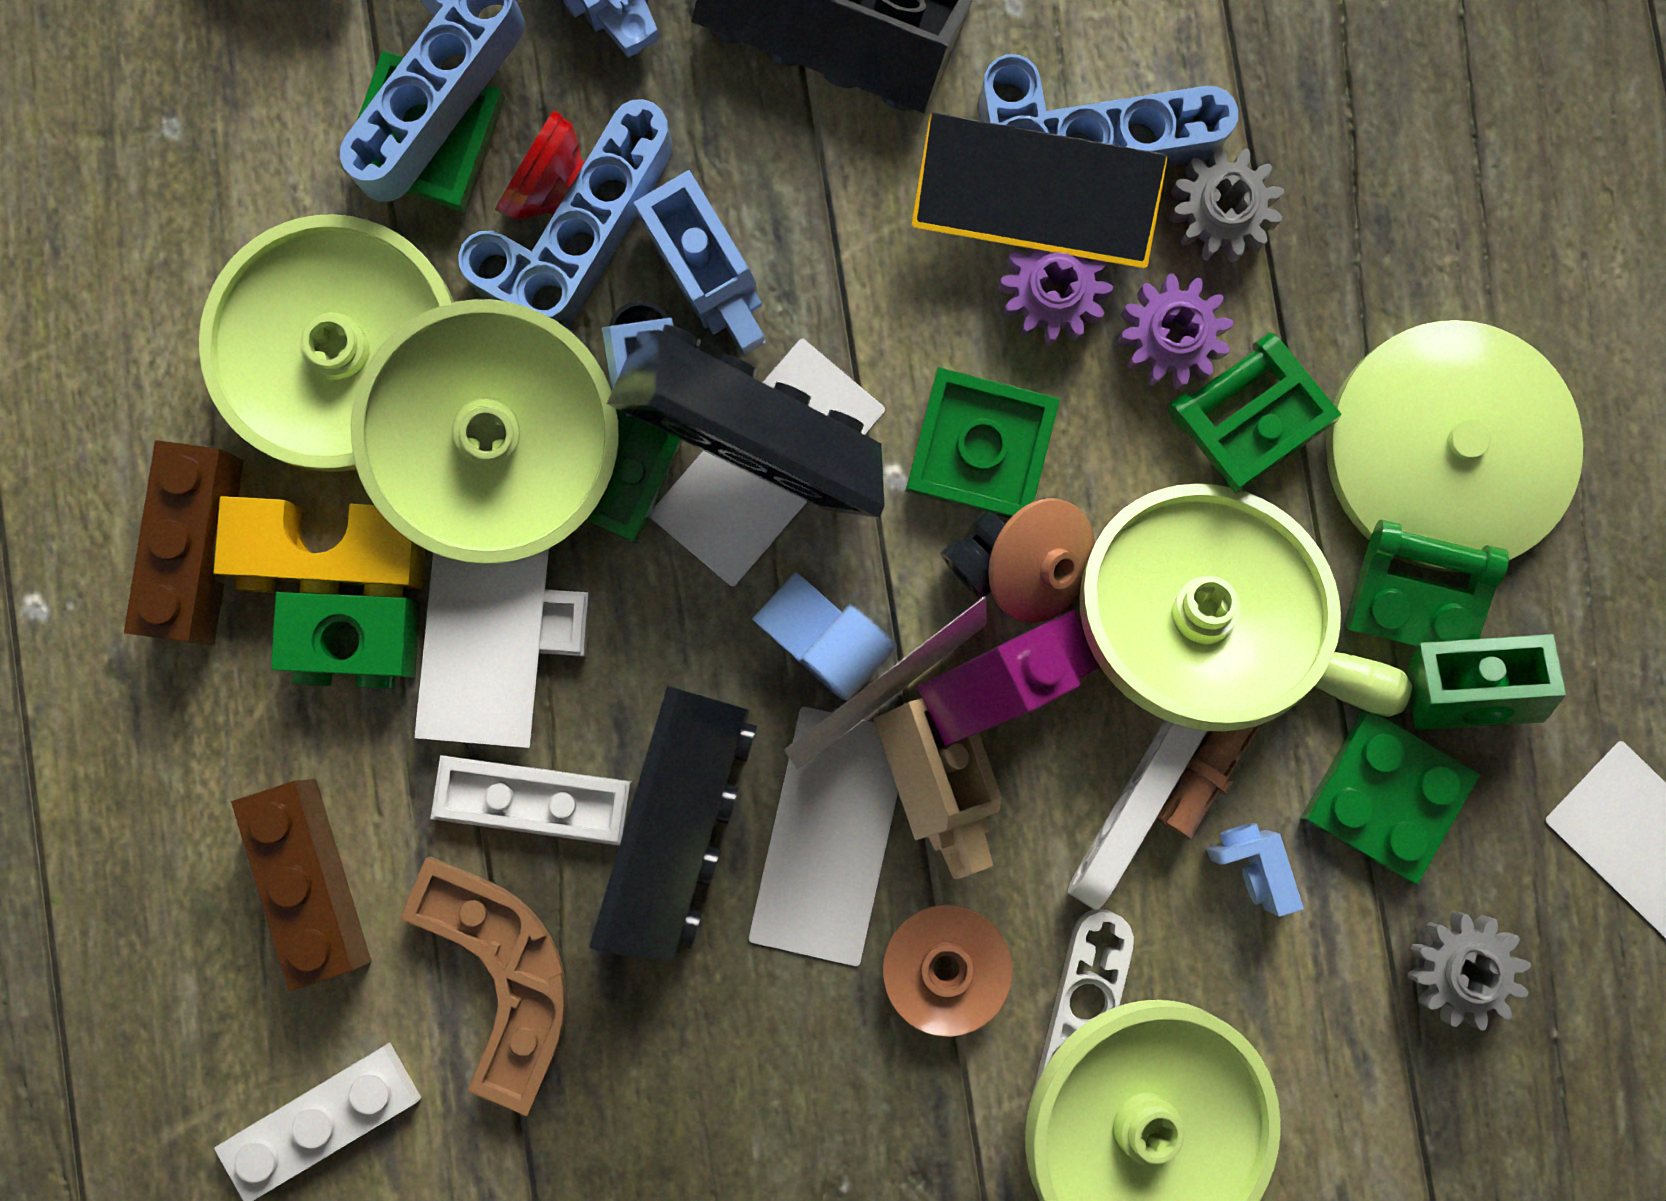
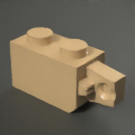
M923 698L908 702L873 718L914 839L918 840L928 837L936 851L941 850L953 879L968 877L993 867L985 833L989 832L986 816L1000 812L1002 796L980 734L976 733L946 746Z

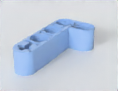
M420 0L422 6L435 17L358 118L340 146V160L343 168L369 198L378 202L396 200L402 197L419 177L519 42L524 32V18L516 0ZM490 5L503 6L501 12L490 19L478 18L480 12L485 7ZM455 54L466 56L463 63L452 70L440 69L442 63L448 57ZM418 104L428 105L425 114L418 120L412 122L403 121L406 111L412 106ZM391 134H395L401 143H397ZM376 160L383 165L379 168L371 163Z
M1015 54L998 57L988 66L979 95L978 107L980 120L984 122L1062 136L1083 134L1095 142L1162 153L1167 156L1166 167L1189 163L1194 157L1202 161L1209 159L1216 147L1224 145L1238 122V106L1235 99L1226 90L1217 86H1201L1046 111L1041 78L1037 67L1029 59ZM1001 84H1012L1018 87L1024 98L1017 102H1006L995 94L994 88ZM1195 117L1201 118V122L1192 123ZM1143 124L1149 127L1154 132L1156 142L1144 144L1136 141L1131 136L1128 126ZM1206 126H1213V131L1207 132ZM1180 131L1178 136L1175 138V132Z
M644 99L631 100L620 106L612 116L532 251L494 231H479L469 236L461 246L458 260L464 277L473 289L484 299L507 301L523 305L541 312L557 322L564 319L569 327L578 316L635 220L637 211L634 201L652 191L670 160L673 152L672 138L663 111L653 102ZM648 130L652 131L654 137L652 141L641 138L636 146H633L631 140L633 134L643 137ZM632 158H633V162H634V165H635L636 170L633 169V167L629 164V162H630V160H631ZM609 180H617L627 185L622 196L614 201L605 202L595 197L600 185ZM587 233L594 237L593 245L588 252L579 256H572L564 252L565 243L572 235ZM492 255L507 257L505 270L499 276L492 279L479 277L480 265L486 258ZM545 286H556L562 289L561 299L555 307L549 310H538L532 307L534 294L539 289Z
M796 572L789 577L752 618L770 637L841 700H850L897 648L877 626L857 609L849 605L841 612Z

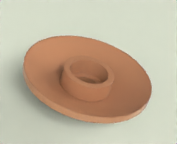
M1057 498L1040 499L1021 508L1002 528L991 552L988 575L992 596L997 605L1006 614L1023 622H1042L1063 612L1078 597L1084 568L1095 545L1092 526L1081 509L1070 502Z
M937 905L913 914L894 932L884 955L883 979L886 992L893 1007L910 1025L925 1033L936 1036H960L983 1027L996 1016L1004 1005L1012 983V959L1003 936L987 918L976 911L962 906ZM942 956H951L957 960L958 969L951 978L943 979L934 973V964Z

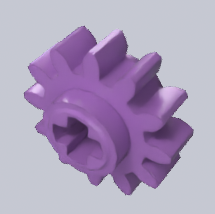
M1026 248L1029 257L1020 252L1011 251L1006 264L1017 275L1010 274L1002 277L998 284V290L1005 294L1015 295L1005 306L1003 315L1004 317H1015L1022 313L1026 319L1022 324L1020 333L1022 337L1029 336L1035 327L1039 326L1045 329V343L1047 346H1052L1061 328L1066 329L1067 335L1072 340H1079L1084 333V325L1080 318L1092 324L1099 323L1105 313L1100 305L1093 302V300L1101 301L1108 298L1113 291V286L1104 281L1097 282L1095 278L1102 273L1108 262L1099 260L1088 262L1082 257ZM1048 277H1050L1054 284L1064 282L1067 286L1062 299L1056 291L1045 293L1042 289Z
M1168 274L1161 285V294L1157 292L1155 287L1145 283L1137 292L1138 300L1142 306L1127 304L1121 313V317L1127 323L1134 324L1135 327L1124 330L1117 338V343L1123 346H1136L1137 351L1128 361L1127 367L1135 369L1146 362L1151 366V370L1148 373V384L1151 386L1155 385L1165 373H1170L1173 386L1176 390L1182 389L1189 380V369L1192 370L1197 378L1204 381L1213 373V366L1208 358L1220 360L1230 351L1229 346L1223 341L1217 340L1216 337L1225 334L1234 325L1233 320L1224 317L1216 319L1213 314L1221 305L1224 297L1219 294L1211 296L1207 301L1199 297L1202 290L1201 278L1197 277L1186 290L1182 291L1179 290V282L1176 276ZM1171 321L1177 322L1183 327L1179 335L1184 337L1179 343L1166 338L1170 331L1166 327Z

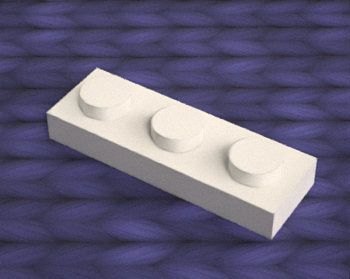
M389 1042L223 1141L214 1149L243 1201H254L414 1105L421 1099V1096Z

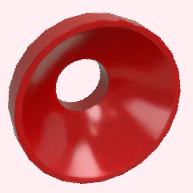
M553 110L495 208L497 212L502 215L505 214L513 220L530 219L546 213L554 215L585 163L580 156L579 142L573 124L563 118V115L556 110Z

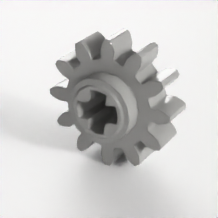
M1221 146L1216 147L1210 155L1208 167L1202 160L1194 157L1185 168L1188 179L1177 180L1171 189V195L1177 200L1184 202L1173 209L1169 215V221L1174 223L1186 221L1189 228L1182 236L1180 243L1183 246L1189 245L1197 238L1204 241L1205 244L1202 248L1204 260H1209L1220 246L1225 248V254L1231 263L1236 262L1243 254L1245 244L1248 248L1259 251L1268 241L1264 230H1273L1282 221V215L1268 207L1274 205L1284 194V189L1276 186L1265 187L1263 182L1269 176L1272 166L1270 163L1259 166L1256 171L1248 168L1250 151L1246 148L1240 152L1233 163L1227 161V155ZM1225 197L1230 199L1236 206L1234 209L1231 208L1226 214L1216 204L1217 201L1220 203Z
M1452 912L1450 917L1451 930L1433 922L1427 923V931L1434 939V942L1430 947L1423 944L1411 945V951L1416 956L1425 959L1423 968H1415L1407 973L1409 979L1429 986L1419 997L1418 1002L1420 1005L1431 1010L1442 1007L1440 1010L1441 1021L1457 1027L1465 1017L1470 1026L1479 1030H1486L1488 1025L1487 1011L1507 1020L1511 1019L1512 1012L1505 1003V998L1508 994L1523 998L1527 997L1529 993L1521 984L1514 982V974L1523 973L1530 969L1531 962L1510 956L1509 954L1519 944V936L1508 932L1496 934L1498 931L1497 919L1484 915L1479 916L1473 924L1468 914ZM1465 960L1476 967L1475 975L1471 980L1461 974Z

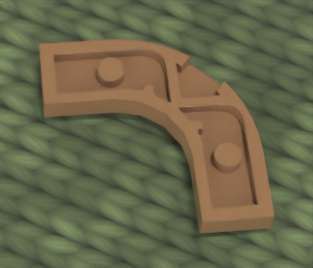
M434 857L425 858L400 919L459 943L478 956L493 977L496 988L498 1009L494 1028L467 1091L528 1116L556 1054L566 1019L567 988L558 950L540 919L518 897L486 879Z

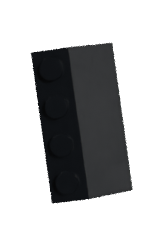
M696 0L691 22L707 28L711 35L719 40L729 43L743 42L766 51L769 58L780 64L790 66L799 64L822 73L827 81L843 88L857 87L878 95L884 103L892 108L902 111L916 110L925 113L939 87L973 0Z
M665 324L662 331L650 330L637 333L608 399V405L824 510L880 518L885 506L882 443L861 433L864 427L861 421L836 410H829L828 414L825 415L809 407L811 396L788 384L776 382L774 388L754 378L757 369L751 364L727 354H721L718 360L698 350L701 340L678 327Z
M667 686L589 948L606 953L672 963L677 957L680 947L692 949L703 913L691 909L698 884L710 887L721 849L710 846L717 821L729 824L739 787L728 784L735 759L747 763L757 730V725L746 722L750 710Z

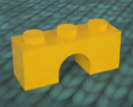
M220 496L214 574L236 579L235 590L275 593L276 581L300 583L299 593L339 595L340 585L364 586L363 596L403 598V589L423 590L425 548L415 544L394 528L375 505L349 504L348 526L343 539L334 548L326 552L313 553L306 546L302 537V507L286 500Z

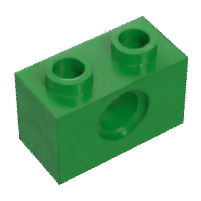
M276 592L271 670L292 672V685L332 686V674L357 675L356 687L395 689L396 677L416 678L420 602L397 597ZM352 625L358 632L359 646L351 657L343 660L335 651V636L343 627Z
M1553 634L1420 643L1405 670V674L1412 684L1410 704L1415 731L1544 723L1566 696Z

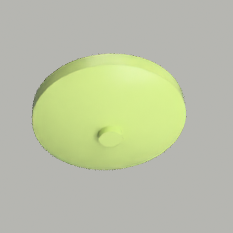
M337 214L313 215L290 220L268 229L242 247L230 259L213 284L204 306L199 331V357L204 381L212 401L223 418L233 430L258 450L279 461L308 470L324 472L356 470L351 446V413L356 389L369 361L379 347L406 322L426 311L453 303L454 301L442 277L423 253L404 237L383 225L367 219Z
M492 299L457 301L433 308L406 322L373 355L362 374L353 401L350 423L351 446L359 477L368 496L384 518L401 534L415 544L447 558L472 563H502L530 557L549 549L569 536L589 517L603 496L613 473L618 449L616 408L607 404L612 391L598 362L586 346L559 322L534 309L512 302Z
M1457 320L1438 321L1408 329L1390 338L1363 358L1348 375L1333 404L1342 415L1326 431V458L1329 476L1343 510L1368 540L1371 538L1376 523L1379 520H1385L1401 524L1402 531L1461 546L1481 550L1485 545L1505 549L1508 551L1509 560L1538 544L1551 532L1568 509L1576 492L1583 463V435L1578 410L1573 397L1559 373L1542 354L1519 337L1487 324ZM1399 556L1394 557L1419 568L1434 571L1460 572Z
M1214 484L1177 485L1151 492L1135 500L1121 510L1104 528L1090 553L1081 580L1080 615L1088 645L1103 672L1126 697L1138 706L1161 719L1187 728L1204 731L1242 730L1261 725L1279 717L1298 704L1316 685L1331 662L1338 643L1341 621L1339 594L1330 566L1317 544L1293 518L1275 505L1242 490L1235 494L1231 487Z
M1144 1000L1124 1004L1094 1017L1077 1029L1057 1049L1043 1070L1031 1098L1025 1129V1150L1031 1181L1040 1201H1260L1270 1182L1279 1151L1281 1131L1279 1102L1274 1083L1262 1058L1252 1044L1226 1022L1203 1009L1176 1001Z

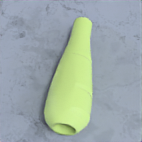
M1334 652L1325 673L1315 685L1318 689L1336 696L1346 703L1384 717H1390L1403 712L1412 691V684L1402 670L1374 660Z

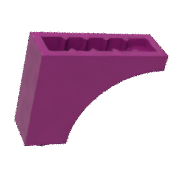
M1075 610L947 671L917 686L947 746L1025 714L1080 686L1078 679L1101 667L1088 645L1083 626Z

